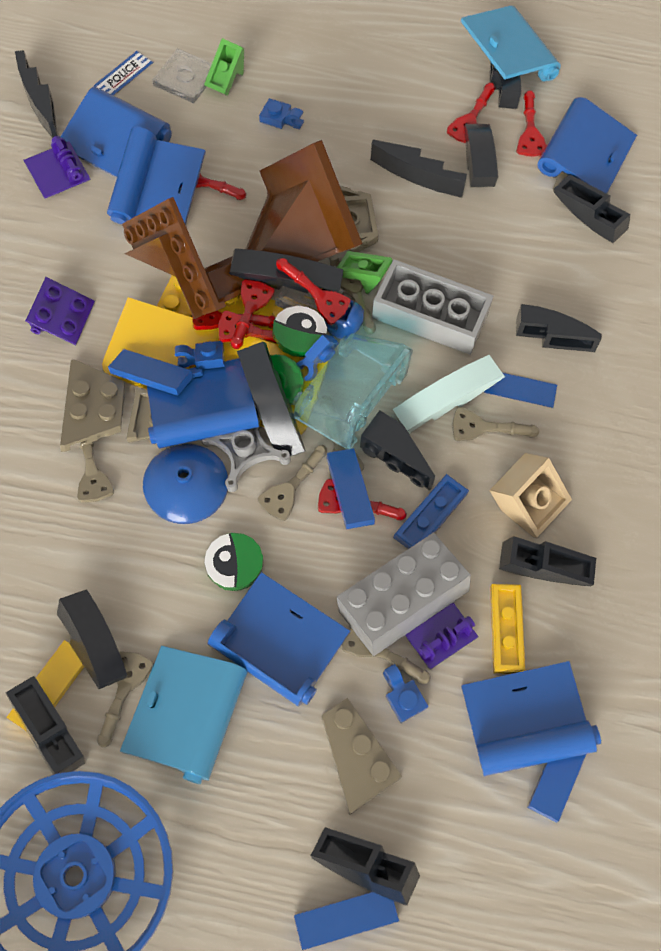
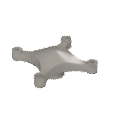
M255 405L258 423H260L261 417ZM259 427L201 440L205 446L214 445L219 447L229 457L231 471L225 484L230 492H235L238 489L237 482L241 474L257 463L266 460H277L283 465H288L291 462V457L287 450L274 449L263 441L259 434Z

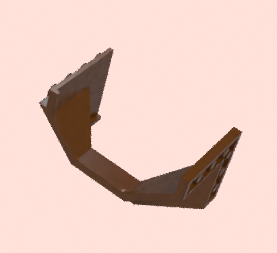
M322 140L312 143L259 170L267 189V198L247 244V250L290 255L318 262L363 244ZM174 197L159 203L122 224L125 239L133 248V250L124 254L175 276L194 319L226 307L224 302L241 295V284L245 279L229 274L233 256L206 268L203 267Z

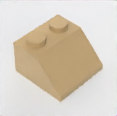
M525 453L489 490L501 511L535 538L547 528L572 500L551 460L548 457Z

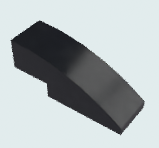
M490 61V82L495 85V89H499L498 108L517 109L522 92L520 75L504 79Z
M465 124L466 159L470 187H495L498 179V168L490 124Z
M570 174L554 188L556 196L580 221L611 243H614L629 229L631 214L610 204L611 196Z
M521 304L516 318V336L542 338V348L595 352L602 339V334L589 325L558 311L539 306Z
M513 536L502 542L499 569L539 580L591 587L594 585L597 558L547 541L537 544Z
M86 589L60 598L57 615L71 636V647L98 689L126 679L127 672L114 638L88 590Z
M35 676L5 692L53 775L73 772L85 764L82 752L69 734L67 726Z
M326 827L310 855L313 860L345 879L406 906L420 878L415 862L385 853L382 845Z

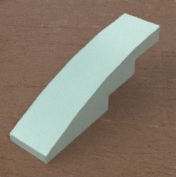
M487 355L438 380L395 407L393 411L410 434L430 419L435 421L454 407L464 406L505 376L491 356Z

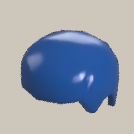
M350 300V307L347 308L344 316L337 320L334 325H329L325 321L327 331L338 339H345L354 335L362 326L364 309L357 302Z

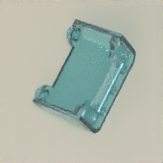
M353 333L349 337L344 336L333 357L305 391H299L293 400L295 419L345 449L350 450L357 442L355 432L366 425L368 415L390 386H395L397 383L401 384L407 376L413 349L403 343Z

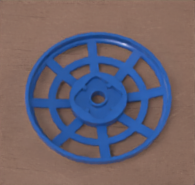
M84 771L58 773L39 779L21 789L7 800L0 808V829L9 817L23 804L33 817L34 822L19 836L9 856L0 855V869L5 870L4 897L9 911L8 914L0 918V935L16 925L29 940L43 948H47L48 951H83L98 946L103 942L108 951H125L116 933L132 916L140 896L159 899L156 911L147 928L137 941L126 950L141 951L154 935L165 914L173 881V856L168 834L159 815L150 803L134 788L114 777ZM90 784L86 804L65 805L46 813L36 797L46 790L61 785ZM103 786L128 797L141 808L146 817L130 828L119 816L105 808L99 807ZM84 815L79 834H69L61 837L52 823L66 816ZM97 817L111 823L122 834V836L107 847L93 838ZM153 828L159 838L163 854V885L144 882V858L138 840ZM41 830L49 845L41 853L37 862L20 859L28 842ZM128 847L131 849L134 860V880L116 877L113 858ZM79 866L83 870V879L78 885L70 886L66 881V874L70 868ZM16 872L33 876V888L36 895L21 906L17 902L15 892ZM111 892L131 894L123 911L110 924L102 906L108 900ZM41 908L58 917L52 938L37 931L26 918ZM90 916L99 933L82 940L66 941L71 920ZM0 943V951H7Z

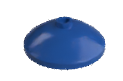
M194 444L175 445L160 452L149 463L143 477V492L150 508L164 520L177 524L196 523L210 517L223 504L228 492L225 484L228 474L221 459L211 450ZM181 473L189 474L186 478L179 477Z

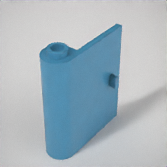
M515 6L502 7L461 18L460 22L504 79L539 70L538 77L541 81H551L558 76L561 64Z
M161 646L120 752L176 768L184 773L183 779L195 784H201L202 779L209 780L248 671L239 665Z

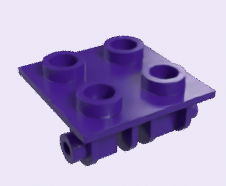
M60 136L52 138L51 149L23 160L44 199L91 180L71 143L66 142Z
M45 277L25 322L30 323V330L35 334H41V332L46 331L76 345L95 301Z
M451 603L405 635L429 670L479 637L473 630L475 623L470 616L465 618L454 603Z

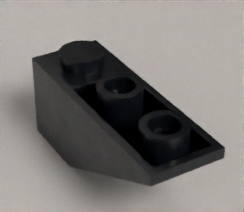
M379 410L361 434L360 448L369 457L378 458L385 462L390 470L396 473L401 472L409 477L410 481L416 486L431 490L435 474L405 426Z

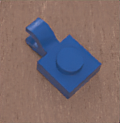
M271 98L268 99L259 114L261 123L280 129L283 128L284 124L300 129L304 123V120L300 119L303 115V110L299 108L291 110L290 104Z
M322 335L304 354L306 357L297 363L301 370L305 366L309 369L308 375L304 378L305 381H311L316 377L318 363L327 362L335 354L336 351L334 349L338 346L339 342L333 336Z
M208 341L195 344V349L187 345L176 346L175 357H178V366L186 368L196 365V368L201 370L224 367L223 342Z
M396 664L384 670L383 675L392 689V692L388 693L385 697L400 723L407 721L429 707L414 680L406 684L404 683Z

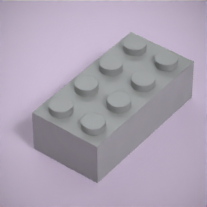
M393 259L374 299L372 318L471 355L489 314L494 295Z
M432 533L338 595V610L374 657L469 592L471 575L436 534Z

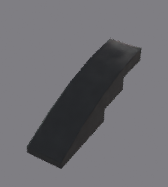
M15 51L18 71L34 113L52 138L58 136L54 103L49 85H41L37 68L29 67L25 51Z
M372 140L370 160L419 186L462 198L467 174L443 169L444 161L420 157V148Z
M234 249L229 271L230 275L246 280L259 281L278 290L285 286L308 294L309 291L306 288L295 283L291 277L277 268V260L284 258L299 271H303L310 281L321 290L340 293L344 269L290 255Z
M260 342L237 351L251 394L273 448L281 451L287 450L290 457L306 452L290 401L285 396L278 371L274 369L267 344Z

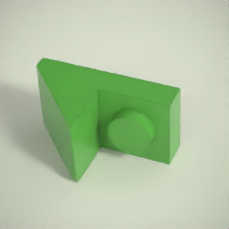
M222 38L204 85L228 96L236 74L241 76L244 74V48Z
M347 251L337 268L344 269L343 278L360 280L366 294H369L381 281L393 260L391 257Z

